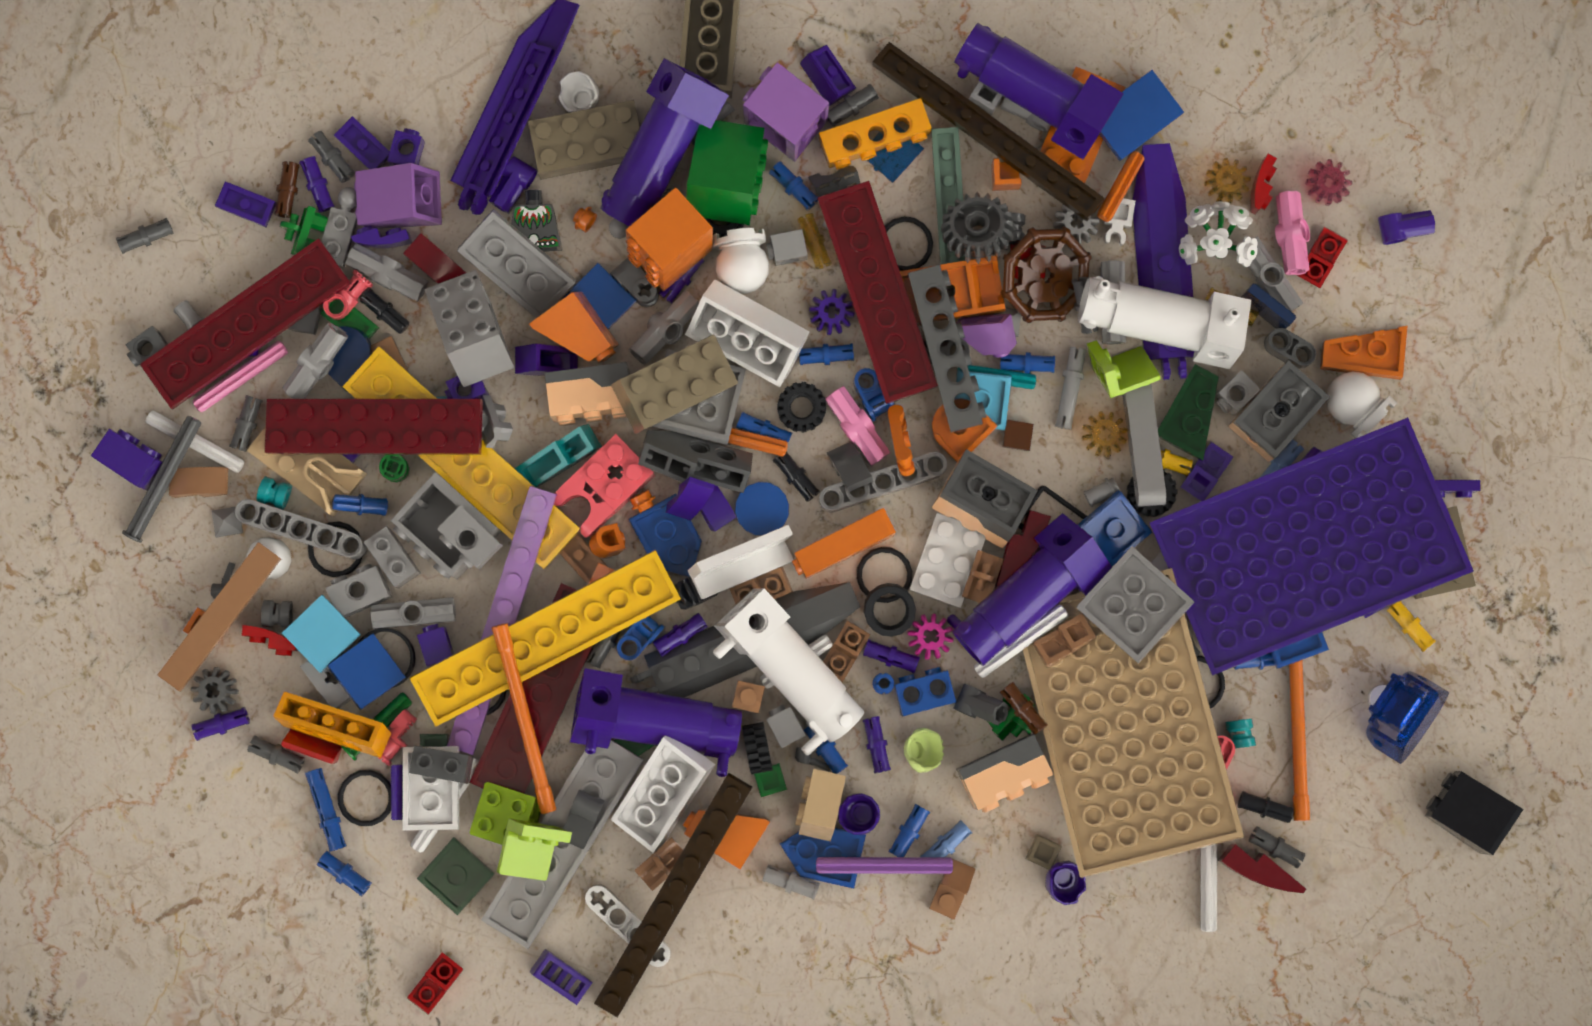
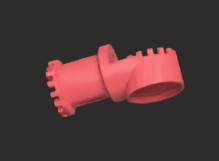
M357 270L352 272L353 276L349 280L351 282L349 286L324 302V311L330 318L334 320L344 319L357 305V299L363 292L373 286ZM336 299L341 300L344 304V309L339 314H333L329 310L330 303Z
M404 709L389 726L391 735L381 757L383 758L382 762L388 766L392 764L391 760L399 750L408 746L400 737L407 732V729H410L409 725L412 727V722L415 723L417 720L407 709Z

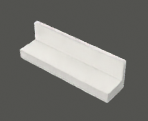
M789 525L696 562L688 570V573L701 599L708 598L791 563L794 559L785 543L793 535Z

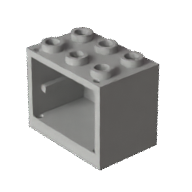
M476 270L424 289L446 353L463 387L515 368L493 306Z
M435 472L392 518L391 522L396 525L393 531L408 543L412 540L416 544L413 549L424 559L429 561L432 558L436 562L433 567L444 577L449 579L452 576L459 579L469 567L459 559L462 553L455 546L449 549L439 539L442 533L437 528L461 505L495 538L502 531ZM466 532L461 537V543L464 547H469L475 542L473 532Z

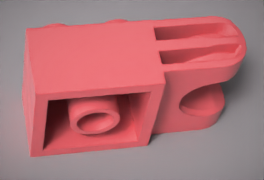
M615 434L555 492L557 496L554 505L562 507L571 499L578 497L588 500L591 511L588 518L581 525V534L588 538L626 505L631 498L655 477V474L651 469L639 465V457ZM622 468L623 470L620 473L623 476L620 479L616 477L610 479L611 469Z

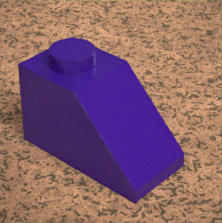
M537 343L515 347V374L545 376L546 372L578 368V355L565 347Z

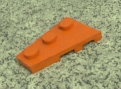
M1408 325L1392 330L1374 331L1373 333L1359 336L1352 335L1325 340L1322 344L1320 369L1345 373L1354 371L1364 373L1367 376L1401 380L1404 372Z

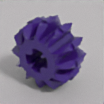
M832 289L831 297H828L825 290L821 291L823 300L818 297H814L812 300L818 307H809L810 313L817 314L810 318V322L816 323L820 321L817 331H822L824 326H826L827 335L829 336L832 334L833 327L836 328L838 334L842 333L840 324L849 328L851 323L846 318H854L855 315L853 311L847 310L853 307L852 301L843 303L847 294L842 293L837 298L836 289ZM833 306L835 307V312H839V315L835 314L834 318H829L828 313L824 312V310L829 311V307Z

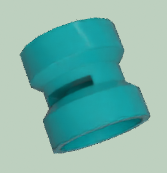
M265 476L258 488L256 501L263 504L271 503L275 508L284 510L291 495L292 485L286 482L275 483L273 478Z
M1252 718L1225 722L1226 730L1230 734V739L1233 741L1235 749L1256 746L1255 737L1252 736L1251 732L1253 728ZM1238 731H1244V732H1245V733H1242V734H1236V732H1238Z

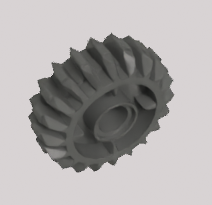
M976 192L975 198H970L966 194L964 196L965 201L956 198L955 206L948 205L947 214H943L942 238L943 242L947 244L949 252L955 251L957 259L965 255L967 263L971 258H975L979 264L981 258L984 257L990 262L992 254L1000 257L1001 249L1007 250L1009 247L1008 242H1012V232L1015 230L1013 215L1011 212H1008L1006 203L1001 204L998 197L991 200L989 193L984 198H981L978 192ZM975 226H982V227H983V228L980 229V230H974V229H972V228L975 227Z

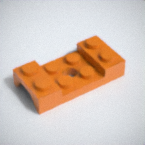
M991 256L990 262L985 257L981 258L979 264L975 259H971L968 263L966 261H959L940 265L942 271L947 269L950 283L955 288L954 298L958 312L953 313L954 318L1005 312L1004 298L1001 295L1002 286L997 256ZM928 267L900 271L918 326L922 324L908 273ZM936 288L928 290L926 299L931 303L940 301L942 298L939 293L940 290ZM937 315L933 322L948 320L945 315Z

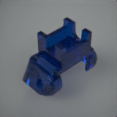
M1411 671L1405 672L1402 676L1392 673L1390 682L1377 701L1368 708L1371 714L1368 720L1369 725L1366 729L1369 742L1374 748L1399 764H1402L1415 749L1449 695L1447 690L1424 676ZM1377 720L1399 733L1396 741L1378 730L1380 725Z

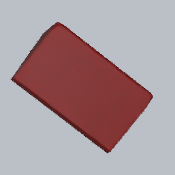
M292 729L289 730L281 743L282 747L330 764L338 762L342 747L338 744Z

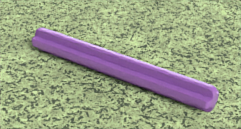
M818 857L816 860L817 873L951 874L953 871V860L947 857Z

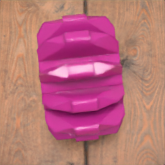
M933 613L930 623H928L927 617L923 614L920 616L923 626L914 620L912 625L918 631L911 630L907 632L908 636L916 637V640L910 641L908 645L910 647L916 644L920 646L914 652L917 656L923 649L926 650L925 660H929L932 650L935 658L939 659L941 655L938 648L946 653L950 650L943 642L952 643L954 641L952 637H945V634L950 633L953 629L952 627H947L943 630L942 626L947 621L945 618H942L936 624L937 615ZM925 630L927 632L934 630L937 633L935 636L938 638L936 643L933 641L926 643L924 641V638H926V636H923Z

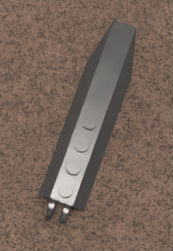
M850 582L794 591L775 599L790 616L787 622L808 645L825 635L861 607ZM751 615L749 625L752 628L755 624V619ZM712 626L695 634L688 639L687 644L675 647L663 657H661L657 650L644 655L649 670L629 679L632 684H637L644 681L645 678L652 676L656 686L643 689L644 691L655 693L659 691L661 694L685 698L753 669L757 665L747 655L739 654L733 647L721 659H718L713 654V650L725 638Z

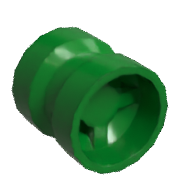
M385 455L379 463L380 473L391 482H402L409 475V463L400 455Z

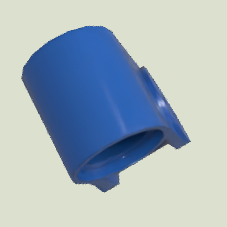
M864 368L856 373L853 379L854 388L861 399L867 415L874 422L876 417L887 412L889 407L895 404L894 402L886 404L874 370ZM863 374H868L873 379V386L870 388L861 387L858 382L859 377ZM884 402V404H882V405H880V406H878V407H876V408H873L874 406H876V405H878V404Z
M650 616L630 625V629L617 644L619 656L625 660L637 658L666 626L663 624L659 625ZM642 622H644L653 631H649L644 625H642ZM632 640L637 644V651L634 655L628 656L622 652L621 647L624 641Z

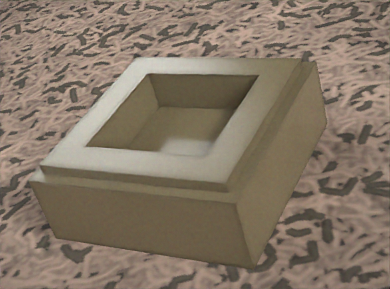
M1036 834L1025 859L1049 870L1054 865L1062 846Z

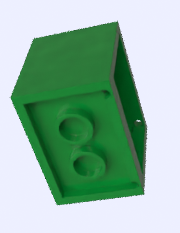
M715 120L711 129L700 124L687 181L686 199L704 218L750 225L751 215H757L758 198L762 189V176L766 167L769 139H764L765 128Z

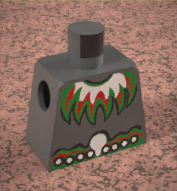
M541 190L525 191L526 205L514 206L511 224L543 252L562 251V243L553 205L542 204Z

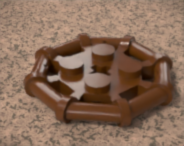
M1032 227L1028 229L1027 234L1007 255L1004 254L1002 258L1004 260L1002 298H1006L1022 316L1024 322L1031 323L1032 321L1048 320L1062 322L1066 320V315L1074 308L1076 303L1075 292L1062 305L1059 299L1065 297L1069 289L1074 291L1072 284L1073 266L1079 265L1078 281L1079 277H1089L1091 253L1087 252L1080 245L1067 227H1062L1061 229H1035ZM1041 240H1054L1052 247H1041L1040 243ZM1066 244L1075 256L1069 258L1061 251L1063 246ZM1031 246L1032 250L1029 252L1031 254L1022 260L1018 259ZM1015 266H1018V283L1014 284ZM1046 268L1051 272L1047 281L1040 278V274L1044 273ZM1024 291L1028 295L1029 301L1027 304L1017 295L1019 292ZM1050 302L1052 310H1037L1038 303Z

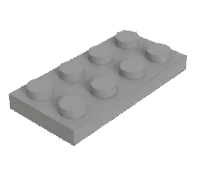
M494 209L457 249L461 255L536 318L553 307L576 282L572 275Z

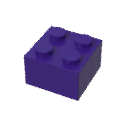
M108 429L91 454V457L144 490H148L163 462L160 460L163 456L162 454L143 443L141 446L137 445L140 440L122 429H119L118 432Z

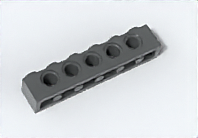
M939 264L910 272L908 275L950 431L953 433L982 425V418H986L983 402L977 403L974 392L979 391L976 376H970L967 366L972 365L969 350H963L960 339L965 338L961 322L956 323L953 313L958 312L954 296L949 297L946 286L951 285L947 269L942 271ZM932 288H936L942 293V298L936 303H931L926 299L927 291ZM937 315H945L949 319V324L945 329H937L933 325V319ZM945 341H951L956 345V351L951 356H945L940 351V346ZM953 367L960 368L963 372V378L959 382H951L947 377L949 369ZM964 393L969 396L970 405L967 408L960 409L956 407L954 399L958 394Z

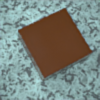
M1007 420L1002 447L1030 451L1034 424Z

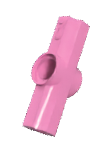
M1298 191L1281 192L1276 196L1279 224L1275 226V236L1277 243L1282 248L1284 272L1286 275L1305 274L1309 271L1306 242L1310 240V230L1306 220L1303 218L1301 193Z
M844 386L825 398L827 405L840 421L842 430L849 440L857 445L870 466H873L890 454L888 447L874 430L876 428L863 409L858 407Z

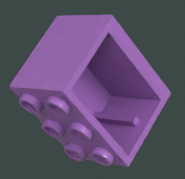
M777 62L773 68L768 66L759 78L761 83L756 89L750 88L742 100L745 102L743 104L744 123L765 128L764 139H769V143L795 162L828 121L829 102Z

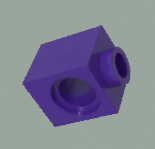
M404 128L403 132L395 130L387 159L390 166L406 163L419 165L425 141L422 136H419V132ZM410 143L414 145L413 151L410 154L404 155L400 153L401 147L404 144Z
M458 376L445 382L448 389L444 390L448 399H481L482 395H489L483 381L471 384L472 391L467 396H460L458 394V388L462 384Z
M433 624L422 628L423 633L417 635L427 667L454 655L446 627L439 628L438 624Z

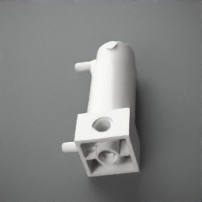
M1096 276L1093 278L1089 277L1085 283L1079 306L1078 323L1084 324L1089 329L1096 327L1104 328L1109 333L1194 351V362L1230 369L1244 351L1251 300L1213 292L1209 300L1206 301L1121 281L1113 283L1100 276Z
M752 589L714 625L725 640L713 650V654L718 659H721L733 647L739 654L747 655L806 719V724L815 733L801 748L803 753L809 756L822 742L826 740L834 742L846 734L861 719L864 710L846 692V686L787 622L790 616L766 589ZM751 615L755 619V624L752 628L749 625Z

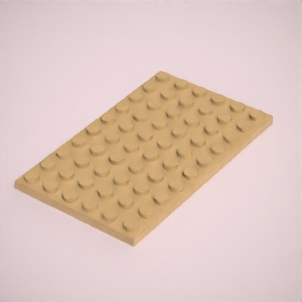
M1172 568L1161 571L1177 585ZM1080 592L1066 596L1057 605H1062L1069 615L1068 618L1040 638L1057 630L1059 625L1080 615L1081 612L1076 607L1086 596ZM1185 613L1139 664L1084 614L1083 616L1096 635V638L1059 662L1046 668L1033 643L1023 649L1038 713L1048 724L1043 729L1081 878L1244 837Z

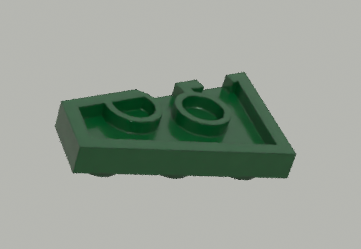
M1195 364L1159 426L1158 435L1160 439L1203 462L1219 377Z

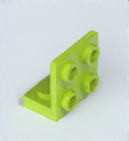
M1097 340L1087 343L1092 369L1110 398L1123 395L1126 392L1147 386L1161 379L1160 373L1142 346L1110 357L1107 348L1102 349Z
M486 782L470 828V835L503 845L508 819L538 823L541 813L536 796Z
M508 819L497 873L543 881L547 880L554 846H558L559 842L570 843L572 832L554 825Z

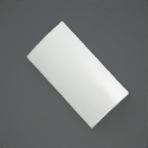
M664 736L612 816L611 821L654 853L665 843L716 764L687 745Z

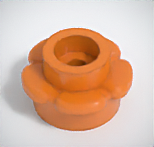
M591 207L586 209L580 208L573 218L576 230L581 229L587 232L595 223L597 214L591 211Z
M649 489L630 499L633 505L631 509H638L641 513L654 506L652 500L656 496H652Z

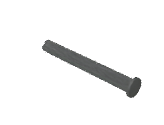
M192 416L186 417L127 530L122 531V534L126 537L142 543L143 539L141 537L201 426V422Z

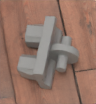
M482 395V438L486 448H494L497 440L509 441L513 428L511 423L504 422L506 417L504 405L493 404L490 395Z

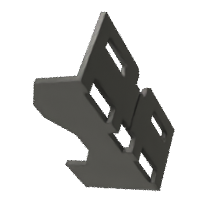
M854 166L839 169L831 175L821 176L820 173L808 177L814 185L818 197L845 189L848 185L854 183L860 184L858 171ZM854 173L853 176L844 179L845 176ZM840 178L841 181L833 183V180ZM829 183L828 186H825V187H823V188H820V187H819V186H822V185H824V184Z

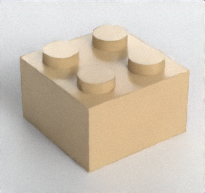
M813 769L811 777L806 776L801 799L806 800V802H800L795 825L800 826L799 835L831 842L846 776Z

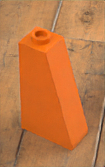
M882 508L795 552L796 559L792 563L798 575L804 574L807 579L893 537L896 531L885 509Z

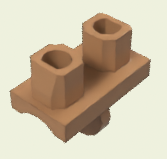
M977 550L962 597L980 603L992 593L1004 559Z
M671 837L634 871L653 891L667 879L683 849Z

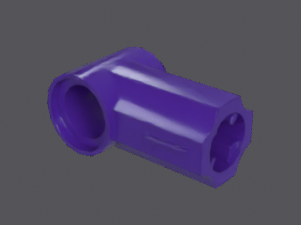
M513 156L507 163L502 174L503 178L489 199V203L509 214L522 192L527 190L534 181L538 170Z
M1431 210L1404 215L1402 213H1392L1378 217L1383 245L1403 242L1407 238L1435 233V219Z

